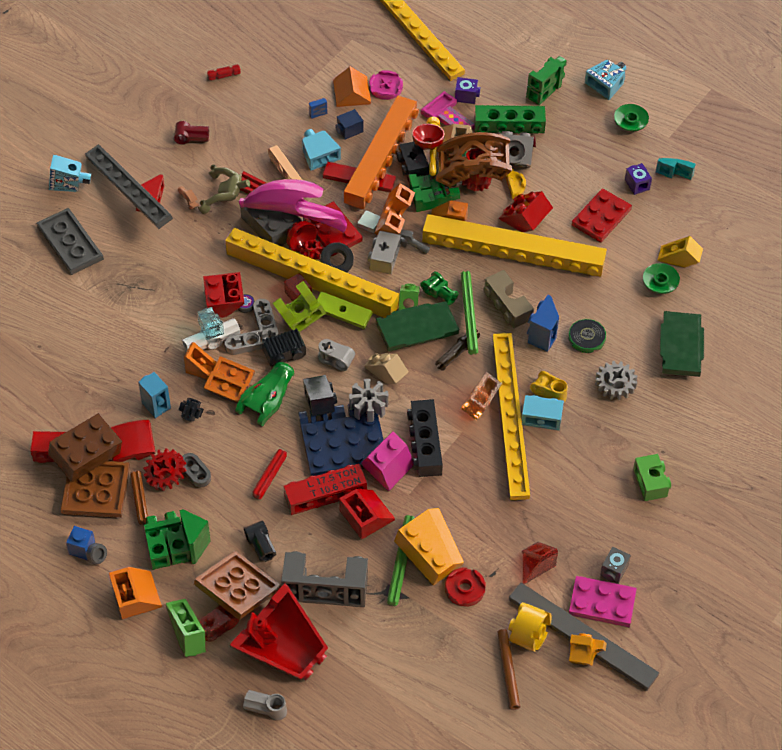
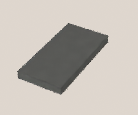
M69 207L36 223L38 229L71 275L104 260L103 254Z

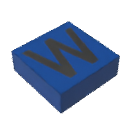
M325 98L309 102V115L311 119L328 114Z

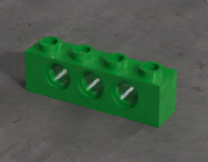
M475 105V133H502V131L545 133V106Z

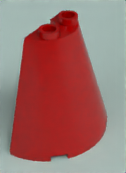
M285 583L273 595L266 607L257 615L258 618H264L272 628L271 630L278 634L277 642L272 644L265 643V647L262 649L246 628L229 645L241 653L298 679L303 678L305 681L314 672L311 668L316 663L320 665L327 657L325 652L328 649L315 626Z

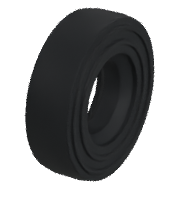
M331 243L321 253V263L346 273L353 266V253L343 243ZM332 254H342L344 262L338 266L333 265L330 261Z

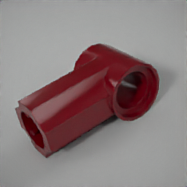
M179 121L175 125L174 141L181 145L187 144L189 141L208 142L209 126H191L186 121Z

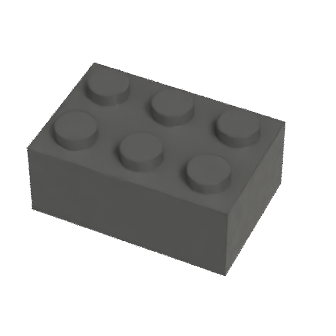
M240 207L241 218L261 239L279 246L287 243L288 229L294 223L302 221L299 216L285 212Z

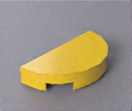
M512 169L506 176V181L511 197L514 199L517 195L524 193L526 179L522 173L519 174Z

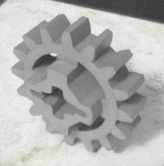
M612 361V365H609L606 362L605 367H599V372L596 373L595 384L599 386V392L604 391V397L609 394L610 399L617 396L618 400H620L621 396L628 398L629 393H634V389L637 387L638 376L634 375V369L629 370V364L623 366L622 361L619 364Z

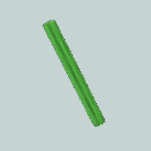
M406 515L403 526L415 519V517ZM399 546L387 598L388 605L397 606L408 559Z

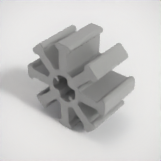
M364 379V389L358 386L357 383L352 386V394H349L350 410L354 409L355 418L359 420L367 412V422H373L374 412L380 415V418L385 415V406L388 407V391L383 392V383L378 381L377 385L372 389L370 388V379Z

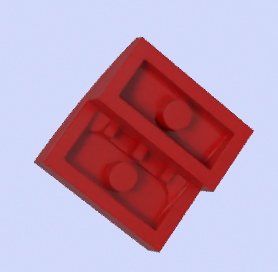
M149 419L131 421L111 427L122 440L120 454L113 457L114 462H124L134 457L137 460H141L151 456V454H156Z

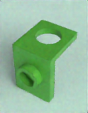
M410 283L401 285L399 310L406 309L403 301L407 298L413 300L414 306H418L420 286Z

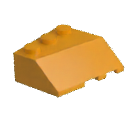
M439 508L428 509L400 528L394 539V542L433 586L464 564Z

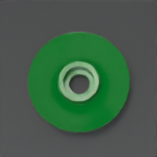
M625 104L617 108L614 113V120L620 128L626 131H639L647 126L649 115L639 105Z
M656 263L645 269L643 282L652 292L667 294L673 292L678 287L680 276L672 266Z

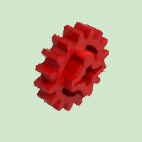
M165 448L163 453L158 450L156 456L151 454L152 460H146L148 466L143 467L146 472L144 477L147 479L148 484L156 490L160 487L162 491H165L166 486L172 489V484L174 483L179 485L177 480L179 478L184 479L182 473L187 471L184 467L186 462L181 454L177 453L174 449L169 451L168 448Z

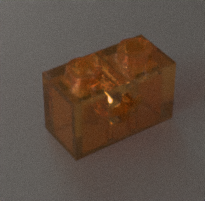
M486 372L470 393L461 410L477 420L486 410L502 383Z

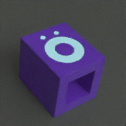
M457 77L455 99H457V102L475 104L476 97H480L481 87H478V80Z
M643 163L626 168L625 181L634 195L650 190L652 177Z

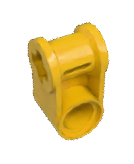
M540 371L537 380L530 385L531 391L543 398H556L564 402L567 399V383L546 371Z

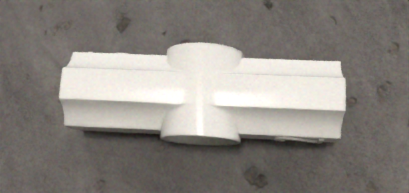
M233 318L216 326L208 324L200 330V333L183 339L182 344L186 352L192 342L196 343L202 350L205 348L216 349L228 337L240 334V328L237 321Z

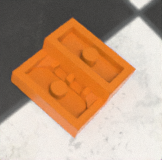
M220 356L214 370L209 375L204 389L238 403L241 395L248 389L255 370Z

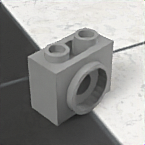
M502 131V136L510 138L509 151L512 148L519 150V155L515 157L509 153V164L512 166L531 167L534 137H531L529 133L512 135L513 132Z

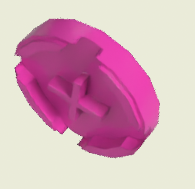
M389 70L379 71L378 74L371 76L369 90L376 98L390 100L401 94L403 80L396 72Z

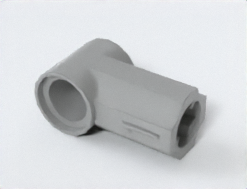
M252 690L246 693L244 709L269 715L273 720H282L287 715V706L282 695H268ZM275 705H281L279 709H273Z

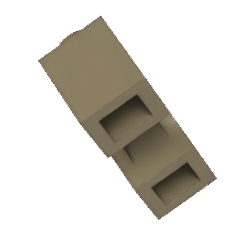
M502 270L485 278L483 290L485 295L492 299L495 308L502 312L505 321L510 323L513 328H516L528 322L529 317L534 313V308L525 296L516 299L508 297L513 294L514 282L505 270Z

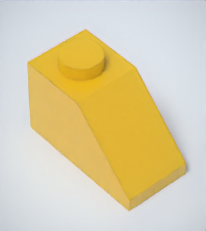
M691 236L662 245L657 260L686 268L700 262L703 248Z

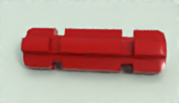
M235 64L232 67L217 68L216 71L214 69L208 70L207 77L212 81L216 80L217 77L220 79L232 76V74L238 75L241 73L239 64Z

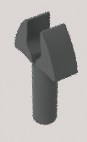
M401 229L399 235H401V245L403 247L410 244L426 254L430 251V247L412 237L414 232Z

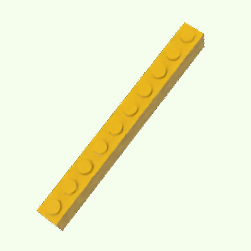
M427 214L422 234V242L599 277L602 276L607 252L606 248Z
M234 228L225 240L227 255L299 284L304 281L309 288L372 310L373 314L383 318L391 315L392 312L397 311L399 308V293Z

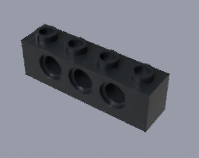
M434 399L411 401V408L407 409L408 420L412 421V425H409L410 437H414V441H411L412 453H416V458H413L414 470H418L419 477L441 476L443 463Z

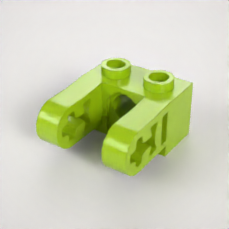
M304 281L296 286L301 293L296 300L287 305L281 298L273 302V305L292 330L298 329L299 333L326 314Z

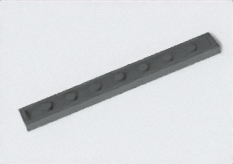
M99 144L85 153L86 158L158 229L173 219L172 215Z
M520 583L509 596V601L517 606H520L523 602L551 613L552 620L549 627L569 640L571 639V634L579 635V633L592 635L593 639L604 640L607 643L606 651L597 653L595 657L646 691H648L659 676L660 672L525 584Z

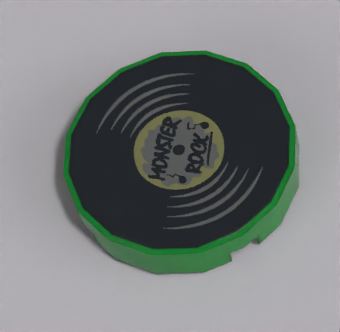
M582 319L572 324L569 329L568 339L576 350L592 353L594 350H600L604 346L606 331L599 322L592 319Z

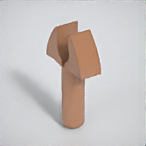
M183 186L178 188V192L187 200L190 209L199 206L196 203L198 199L191 189L187 191Z

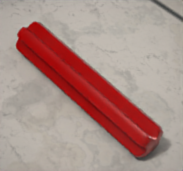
M282 449L277 450L252 491L254 498L262 499L287 457L286 451Z

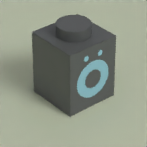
M612 546L602 565L600 575L610 582L614 581L619 584L629 566L631 555Z

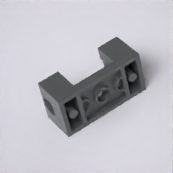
M298 551L285 552L281 582L282 585L284 583L288 585L298 602L365 607L368 582L367 558L360 556L347 557L345 579H341L336 576H307V568H305L306 554Z

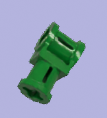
M436 271L432 272L431 277L426 281L423 280L420 283L422 290L427 295H431L435 299L441 297L448 305H452L458 298L459 293L450 289L448 281Z

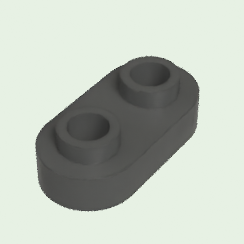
M193 453L184 454L182 457L186 462L184 467L187 471L183 473L195 486H207L211 482L210 470L197 455Z

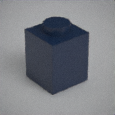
M356 109L337 116L335 128L338 134H341L346 140L364 132V120Z

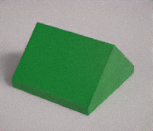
M182 509L179 510L181 524L189 547L191 562L196 564L211 542L209 523L207 520Z

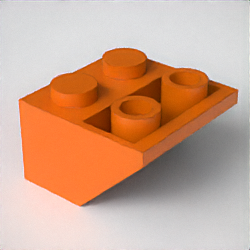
M127 567L109 573L122 619L162 608L151 571Z

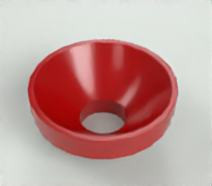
M421 124L412 131L414 143L423 150H433L444 141V130L434 124Z
M309 221L294 223L287 232V245L291 250L300 252V247H304V241L315 239L317 234L316 226Z

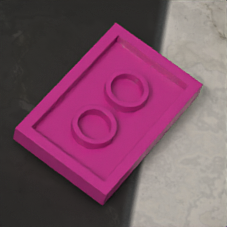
M576 576L569 614L630 628L637 588Z

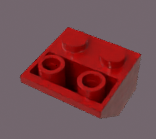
M532 191L524 195L519 194L513 199L514 202L503 210L504 213L499 219L520 232L533 231L549 214L553 206L542 191Z
M240 272L203 276L208 319L228 317L245 304Z
M355 489L339 498L340 512L361 540L395 521L394 516L374 490Z

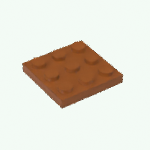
M107 461L74 482H71L67 477L61 513L122 518L130 469L129 462Z
M234 551L195 578L193 584L239 620L271 598L281 588L278 582L237 551Z

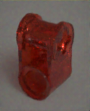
M219 605L200 620V624L205 631V641L212 642L225 632L233 629L238 624L239 619Z

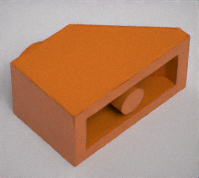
M450 200L433 208L431 215L467 221L468 203Z

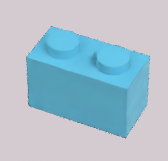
M525 395L522 425L560 431L564 401L556 398L549 399L535 395Z

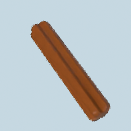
M133 471L130 475L137 520L142 525L146 524V517H148L141 472Z

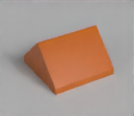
M349 66L333 79L336 107L371 104L368 79L364 74Z

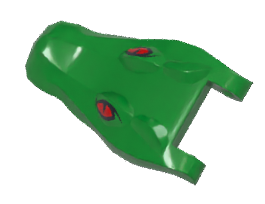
M284 362L276 363L266 376L249 387L241 395L235 412L242 414L245 407L252 409L260 414L257 424L263 427L267 420L279 410L287 390V384L295 374L293 367Z

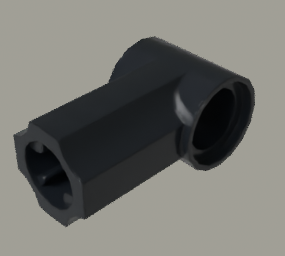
M263 520L243 528L246 539L250 545H253L260 562L270 561L276 556V550L269 539V533Z

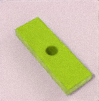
M322 291L317 299L327 315L363 329L366 328L373 314L372 310Z

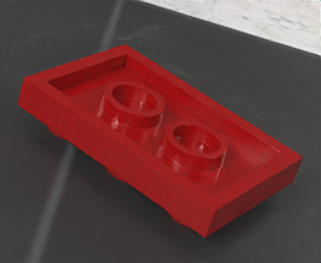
M602 188L572 220L571 226L602 243L631 211L632 205Z
M334 201L325 205V207L342 212ZM343 212L342 214L347 222V228L344 232L324 223L303 217V221H309L316 226V237L324 248L335 242L343 243L350 248L363 241L362 235Z

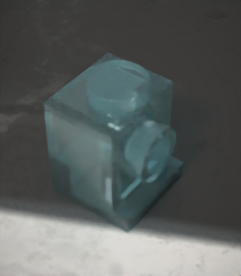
M212 307L197 312L198 324L206 340L224 335L223 321L220 320L218 314L214 313Z

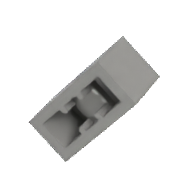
M379 231L377 238L374 237L373 252L370 251L368 255L370 270L392 274L401 246V235Z

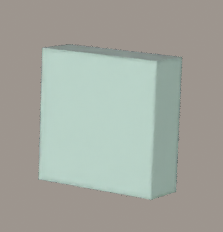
M366 210L358 221V227L374 233L380 216Z

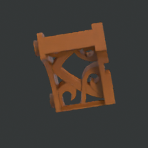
M477 132L459 135L445 141L436 148V151L439 153V173L436 175V181L452 187L456 183L468 179L469 175L479 174V177H489L502 181L512 171V165L509 164L510 138L501 134ZM470 148H477L484 152L475 160L461 157Z

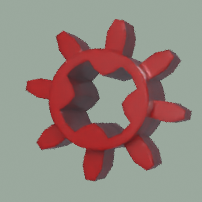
M313 239L304 241V247H300L301 254L314 260H320V254L323 251L320 241L317 242Z

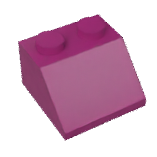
M394 431L360 463L387 491H390L414 466L407 444Z

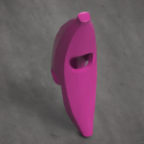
M298 179L275 180L259 186L251 191L246 198H240L239 200L241 208L248 207L285 212L324 223L341 232H344L347 228V222L342 212L303 199L322 197L324 189L313 182Z

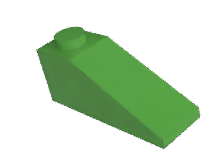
M181 599L166 603L176 638L185 657L205 653V631L187 600Z

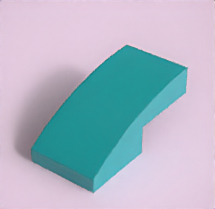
M659 158L656 173L671 179L676 174L691 180L696 164L681 159Z

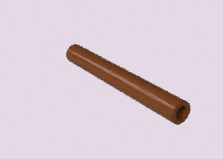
M500 629L497 633L509 705L511 710H516L520 708V701L508 630Z

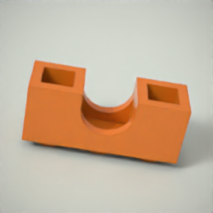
M400 183L389 193L374 234L378 235L379 231L400 234L405 221L401 216L411 205L415 192Z

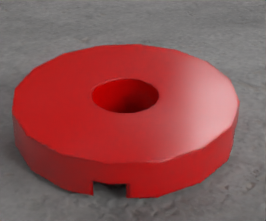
M462 567L455 569L448 575L445 582V592L452 603L469 607L476 605L485 595L486 582L477 570ZM467 583L471 588L463 590L460 588V585Z

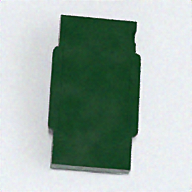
M446 301L432 305L426 303L394 311L391 315H387L386 318H376L375 322L388 352L457 335L460 331Z
M664 311L663 323L660 327L662 374L700 377L701 361L704 360V328L701 327V314Z

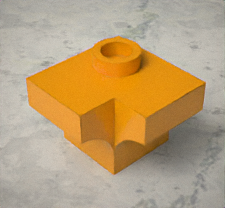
M571 634L569 661L575 664L593 666L595 655L601 651H606L607 643L604 640L593 639L592 635Z

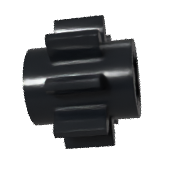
M187 398L186 401L183 400L180 403L178 411L182 412L181 417L183 419L195 421V418H201L204 409L200 408V401Z

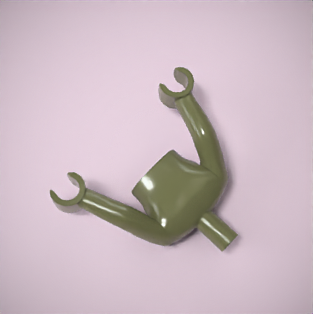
M212 164L210 167L212 171L209 172L212 178L216 179L220 174L230 178L220 183L218 194L207 200H201V206L198 207V210L202 214H206L211 209L209 205L215 202L235 200L239 195L240 189L250 186V181L248 179L241 181L242 177L240 174L226 167H217Z

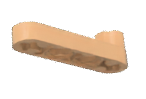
M277 145L268 148V155L284 179L302 180Z

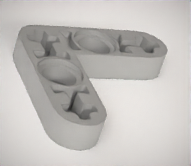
M258 299L253 304L259 330L233 335L225 340V350L228 354L237 355L263 349L260 337L263 340L269 338L268 336L273 337L279 334L268 300ZM263 306L265 310L264 314H262L261 308L259 307ZM264 320L271 321V324L265 326L262 325L261 322ZM249 339L257 340L255 344L247 343Z

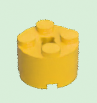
M522 602L516 619L513 618L509 624L508 630L512 631L509 641L528 650L538 651L547 637L546 625H551V613Z

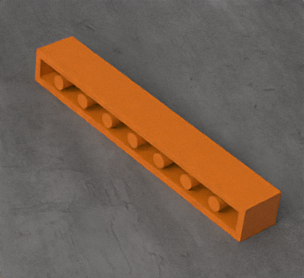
M402 96L396 97L344 190L345 204L363 210L367 203L370 204L373 192L377 191L380 178L383 179L385 177L387 166H391L393 155H396L398 152L399 144L404 142L406 132L410 131L413 119H416L418 116L417 101Z

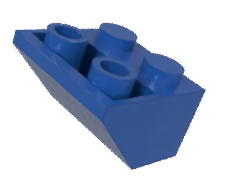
M547 295L544 301L541 300L539 302L536 313H532L529 317L528 323L530 326L527 330L528 343L546 352L549 351L557 338L559 315L550 295Z

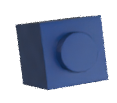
M74 526L66 542L69 555L88 560L86 556L87 549L91 544L95 543L93 531Z

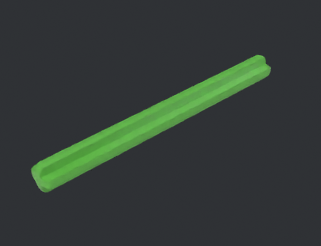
M463 271L461 272L468 353L476 355L478 353L471 273Z

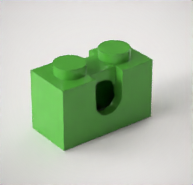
M658 454L635 458L633 470L644 501L667 497L669 489H671V481L669 477L664 475V461L660 460Z

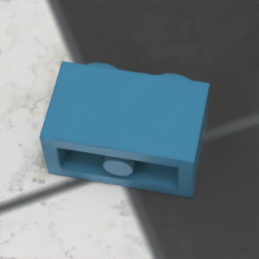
M155 372L144 376L138 382L141 402L154 418H157L171 409L168 386Z

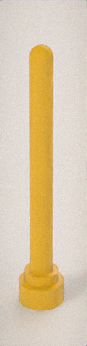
M430 117L427 119L426 124H434L440 127V120L436 117ZM436 148L433 150L429 149V174L431 176L436 175Z

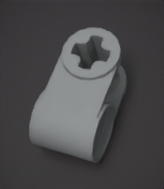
M329 339L322 340L318 345V360L340 371H347L356 355L352 348Z

